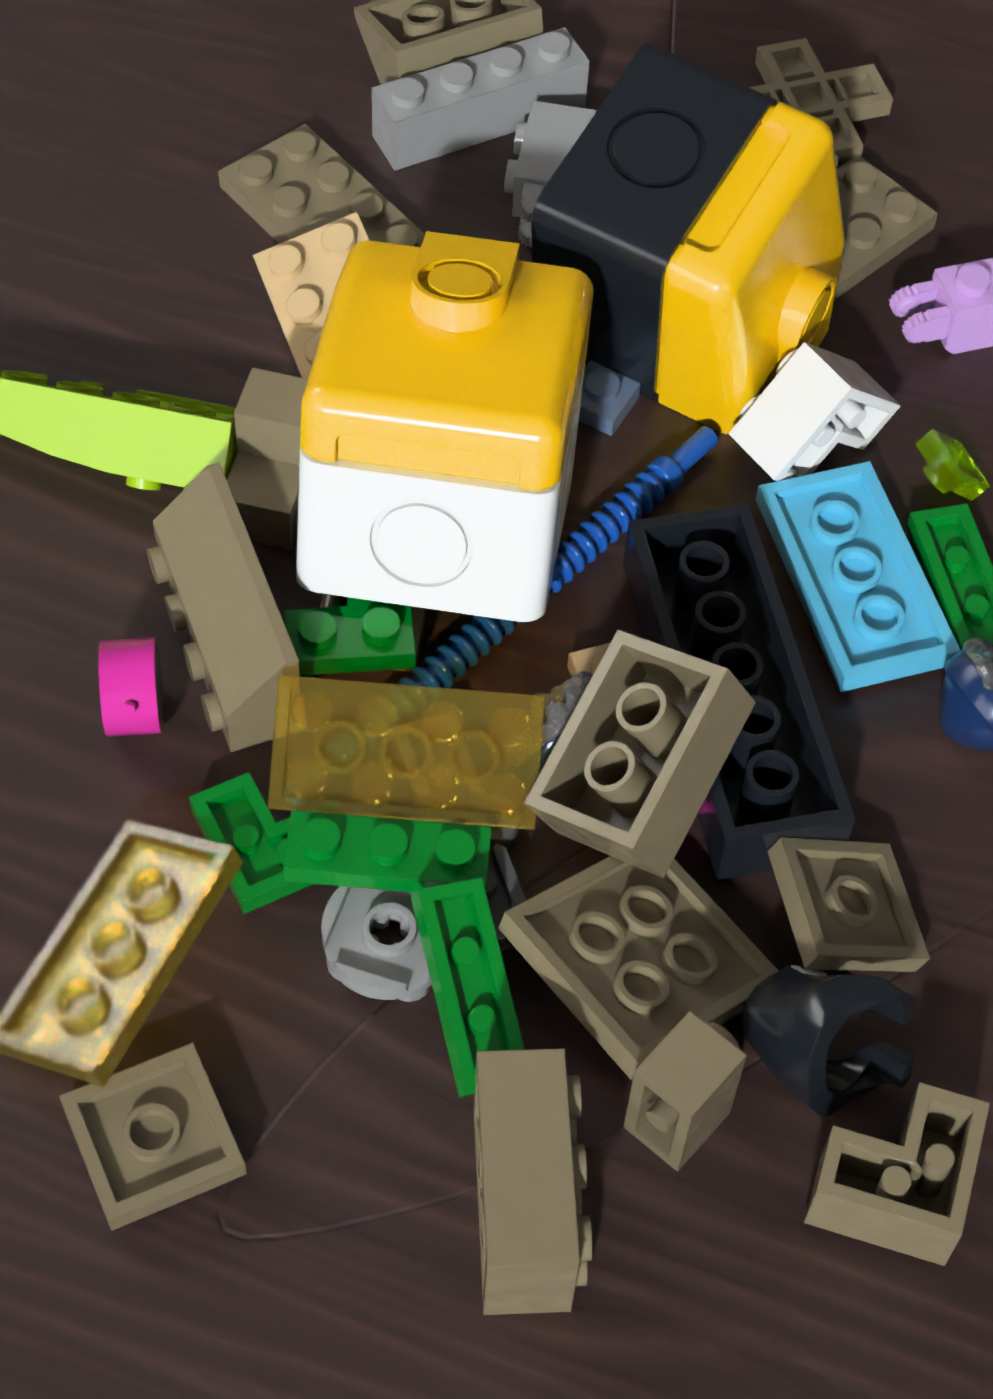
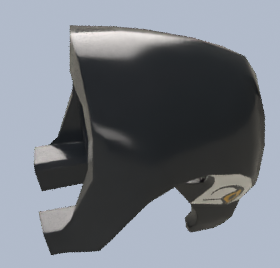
M788 965L769 975L754 988L748 997L741 1025L750 1046L771 1072L801 1102L821 1117L832 1115L850 1101L882 1084H894L903 1088L911 1077L914 1056L886 1042L865 1045L851 1058L839 1061L827 1059L829 1045L839 1028L856 1012L873 1010L905 1027L915 1017L912 996L885 978L855 975L847 970L804 969L802 966Z

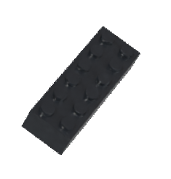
M749 503L628 521L623 567L644 638L728 668L756 702L697 814L716 879L720 880L772 871L773 868L767 851L780 837L849 841L856 818Z

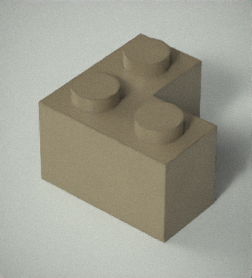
M252 367L234 411L238 452L227 482L251 542L293 551L297 541L301 401L308 379Z
M919 1082L904 1115L898 1144L833 1125L819 1160L804 1223L945 1266L963 1233L990 1103Z

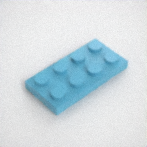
M870 461L758 485L756 502L840 692L945 668V663L958 653L960 648Z

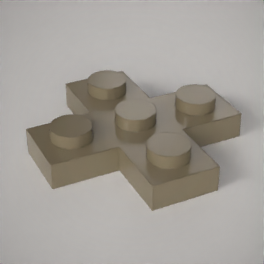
M807 38L757 47L755 64L765 84L749 88L776 99L777 104L783 102L823 120L830 127L833 134L835 155L838 156L837 165L846 163L857 154L862 156L864 145L852 122L890 115L893 97L874 63L825 73Z

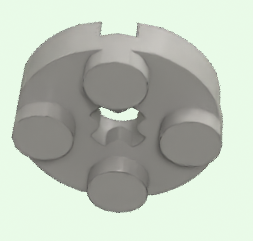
M338 887L325 907L321 923L322 944L326 955V964L333 978L341 981L354 992L373 999H399L412 1002L421 999L428 993L432 983L410 896L414 892ZM389 921L398 922L400 924V934L405 939L401 942H395L393 945L379 943V937L371 933L374 928L385 929Z

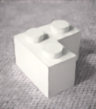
M804 342L800 348L790 352L781 361L776 377L762 394L752 398L743 407L739 417L740 420L729 432V435L773 480L781 481L812 474L838 442L864 450L901 405L855 361Z

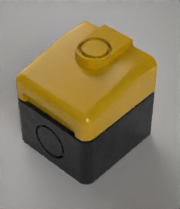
M645 43L639 49L540 193L531 218L532 262L578 269L585 273L593 284L594 293L585 367L591 360L641 383V395L654 400L656 395L659 394L658 403L718 432L729 434L739 422L743 407L752 398L762 394L776 377L779 364L790 352L800 348L804 342L819 347L829 329L845 243L834 138L830 127L823 120L783 102L777 104V100L652 44Z

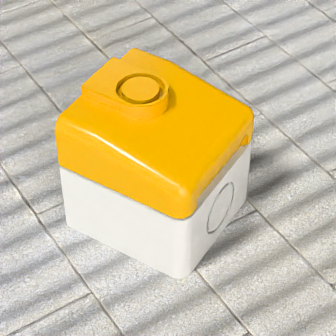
M426 231L421 247L378 241H362L351 248L331 298L301 401L296 581L302 588L316 593L517 622L534 621L545 614L571 489L594 293L593 284L585 273L570 267L518 261L519 243Z

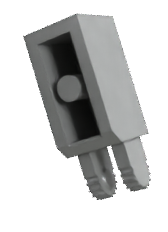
M532 100L527 123L518 121L513 154L519 155L518 160H508L504 192L513 193L512 216L521 218L518 235L521 244H525V247L529 246L532 249L531 218L540 193L593 118L596 110Z

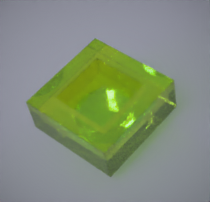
M932 429L916 443V446L927 461V464L923 467L925 475L942 493L947 494L949 491H952L973 501L990 487L959 441Z

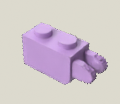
M993 258L937 268L934 270L931 281L916 283L912 286L907 285L904 288L901 287L889 299V305L896 317L907 318V316L912 315L902 325V332L908 342L914 344L940 339L944 348L952 354L993 346Z

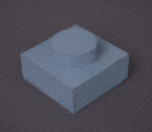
M590 360L584 370L579 421L612 436L638 401L641 383Z

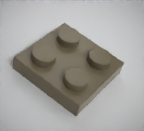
M780 837L767 851L804 969L916 972L930 960L890 843Z
M193 1042L59 1096L111 1231L247 1175L245 1162Z

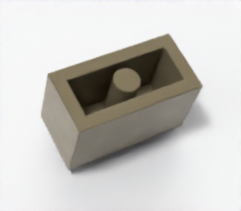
M689 1011L634 1071L623 1128L677 1172L731 1112L747 1057L740 1050V1046L733 1035L719 1024L714 1022L705 1023L693 1012Z

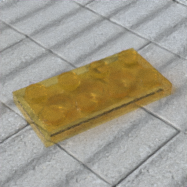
M278 675L268 809L535 830L536 814L524 802L539 776L545 696Z
M126 820L0 1012V1054L104 1087L241 867L243 861L234 846Z

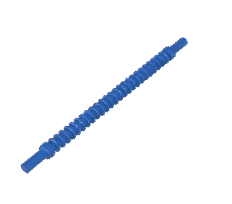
M702 426L668 457L658 456L646 467L645 472H640L636 475L635 482H628L624 486V492H616L613 495L612 501L605 502L602 505L601 511H595L591 514L590 521H583L579 525L578 531L570 532L567 536V542L560 541L550 593H559L562 589V583H570L573 580L574 573H581L585 569V563L594 562L597 558V553H604L608 549V543H615L619 539L620 533H627L628 521L642 519V513L652 511L653 504L661 503L664 500V495H669L683 483V474L718 444V437L715 432L709 427ZM474 616L473 625L464 624L461 627V636L458 634L451 635L448 639L449 646L440 645L436 649L437 657L427 656L424 659V668L416 667L412 669V679L402 678L399 681L400 690L389 689L386 692L387 701L376 700L373 704L374 712L364 711L361 714L362 724L351 722L348 725L349 734L340 732L325 745L326 754L282 791V796L287 804L294 810L300 811L342 773L353 774L366 762L365 753L374 755L378 751L377 742L388 743L391 740V727L404 724L403 719L413 721L416 718V709L425 710L428 708V698L438 699L441 696V687L451 688L453 686V676L463 677L466 674V666L474 667L477 665L478 655L487 656L490 653V644L499 645L503 640L502 634L511 635L515 630V624H523L524 622Z

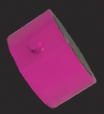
M156 637L100 640L98 651L99 693L102 722L106 737L161 734L163 730V694L160 657Z

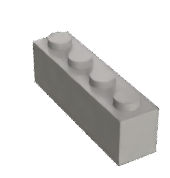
M564 27L372 87V136L394 171L516 132L518 121L527 123L532 100L586 108L589 59Z

